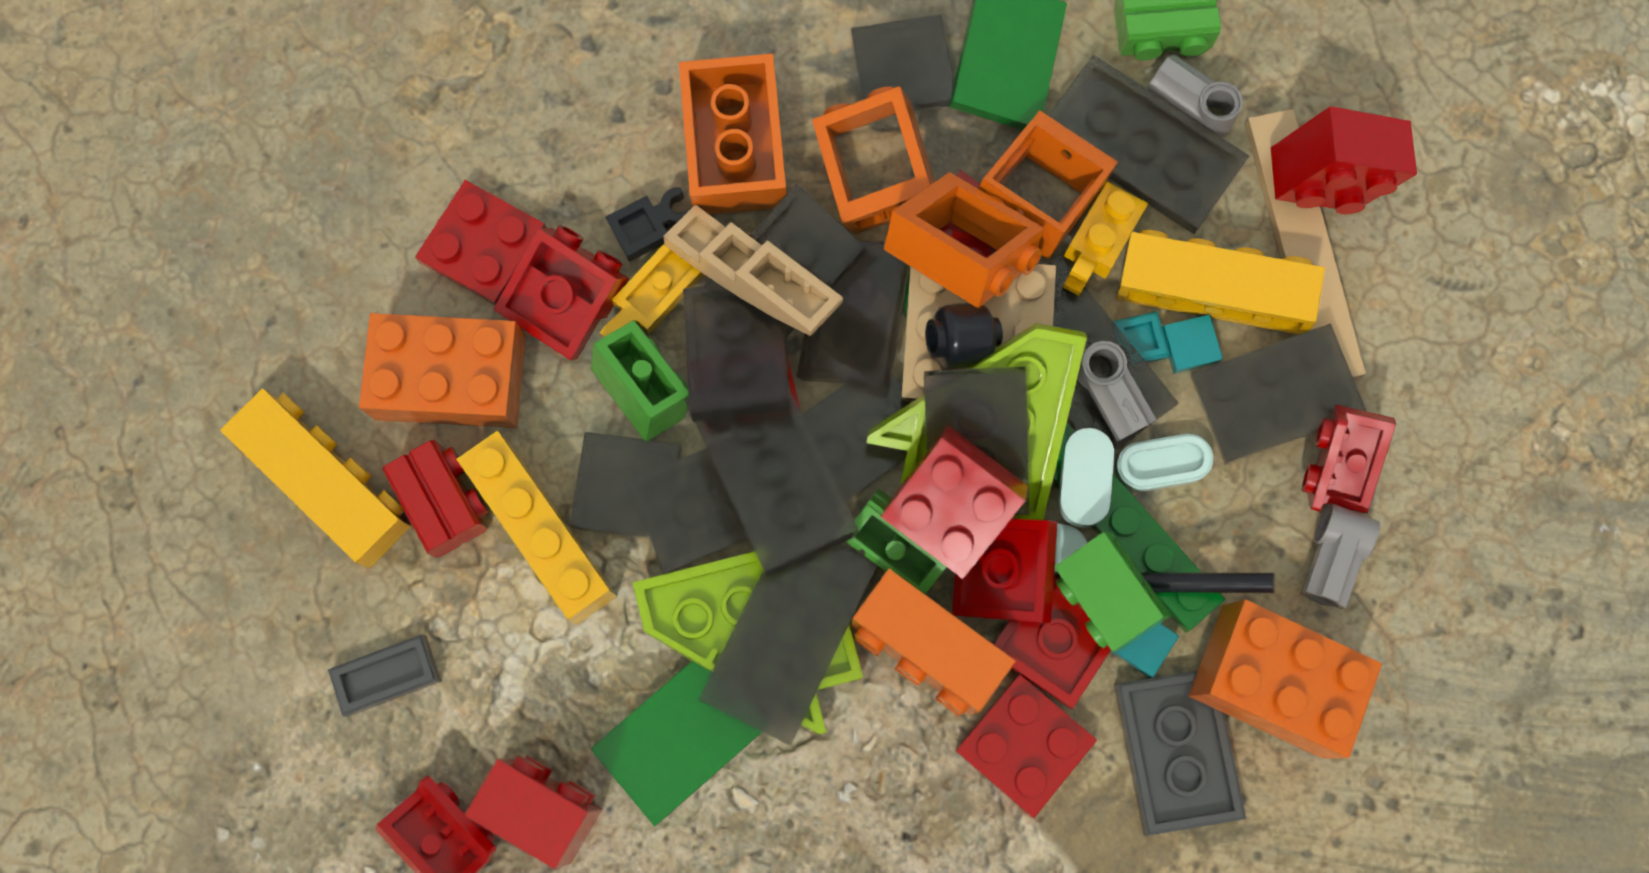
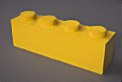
M1143 230L1140 233L1131 232L1116 300L1198 316L1210 315L1214 319L1306 336L1317 320L1325 267L1312 265V262L1304 257L1272 258L1264 256L1262 251L1254 248L1240 247L1234 251L1218 248L1215 243L1206 239L1194 238L1185 242L1169 239L1167 234L1157 230Z
M262 388L220 431L355 563L370 569L411 527L400 516L404 512L403 507L385 489L378 495L367 484L372 476L356 460L350 457L344 462L333 451L339 444L319 425H316L311 430L299 418L305 411L287 394L283 392L277 398Z
M496 431L456 459L567 620L578 625L617 597L512 445L500 432Z

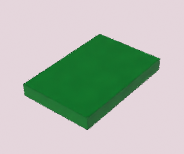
M973 0L948 107L1020 130H1024L1039 110L1044 113L1067 3L1060 0Z
M691 661L591 748V751L655 827L770 725L739 688Z

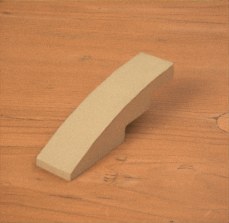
M696 204L664 235L665 246L697 270L744 301L809 336L843 303L841 295L767 240L763 245L759 244L732 222L726 227Z

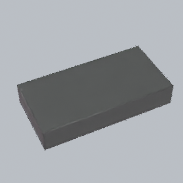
M423 634L328 669L342 717L352 716L442 682L427 636Z

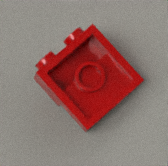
M558 225L556 230L553 228H538L493 310L509 321H516L520 328L570 361L577 360L600 319H605L614 307L612 299L627 284L630 278L620 272L623 264L614 256L601 250H597L596 254L593 255L580 245L584 238L570 228L563 225Z

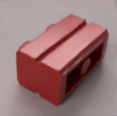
M429 440L411 450L409 454L402 455L384 465L382 470L424 549L429 555L438 558L486 532L488 528L482 517L489 512L477 490L473 488L467 491L459 475L465 473V471L456 460L459 456L454 448L451 446L445 450L436 440Z

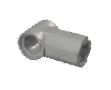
M1174 54L1168 57L1160 66L1147 89L1192 120L1195 131L1200 136L1209 140L1224 138L1231 132L1243 105L1241 93L1234 85L1227 82L1212 81ZM1217 106L1222 108L1227 115L1216 116L1208 110V107Z
M1100 341L1092 344L1083 352L1077 380L1084 388L1088 389L1117 442L1156 421L1154 414L1127 368L1125 353L1118 345L1109 341ZM1100 355L1107 358L1112 367L1109 378H1099L1092 373L1089 367L1091 356Z
M1330 503L1324 510L1316 528L1314 543L1318 544L1301 594L1308 597L1309 600L1338 609L1346 608L1361 563L1369 557L1378 539L1380 521Z

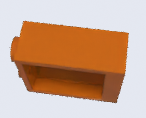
M900 86L895 88H878L870 92L867 99L851 105L842 103L831 106L825 110L824 115L812 119L842 224L854 235L889 223L894 209L935 182L911 101ZM896 114L915 177L853 200L834 137Z
M1039 110L985 175L978 189L1042 226L1044 231L1038 248L1042 250L1041 255L1049 260L1102 191L1118 161ZM1025 157L1081 193L1060 222H1057L1003 186Z
M948 172L892 211L883 250L971 305L979 308L995 295L1001 297L1009 289L1012 282L1021 274L1028 275L1034 270L1042 254V250L1038 246L1044 228L951 172ZM951 222L997 251L986 259L940 229Z

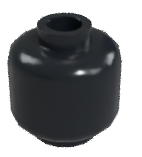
M970 303L945 305L939 307L933 319H929L926 323V346L930 356L933 359L937 358L939 363L946 369L970 367L990 356L995 351V348L1002 344V325L997 317L992 316L985 305L979 308Z

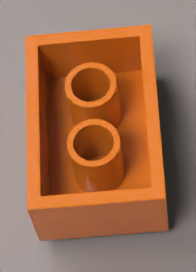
M773 53L679 62L689 193L692 207L696 204L709 215L787 208Z
M370 313L359 409L377 421L517 428L526 335L516 321Z
M890 569L887 570L852 618L851 627L857 631L854 635V640L877 657L882 650L898 661L894 668L895 671L917 687L923 681L928 683L939 692L935 700L958 717L965 712L970 715L979 713L1016 662Z
M1245 599L1222 605L1188 697L1322 759H1349L1383 663Z

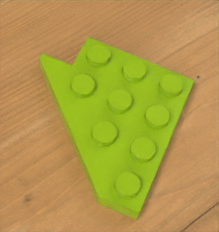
M1035 323L997 347L984 360L964 368L869 429L866 443L906 451L900 487L948 425L1028 485L1026 501L1012 518L1043 520L1087 340L1086 333Z
M825 534L632 582L645 634L817 735L826 733V728L816 691L863 678Z

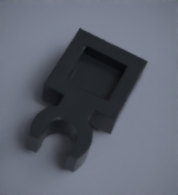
M680 187L668 190L662 196L661 203L654 207L646 195L605 217L629 262L663 245L664 235L667 233L666 228L674 226L691 209L689 208L682 213H675L671 210L675 203L684 199Z

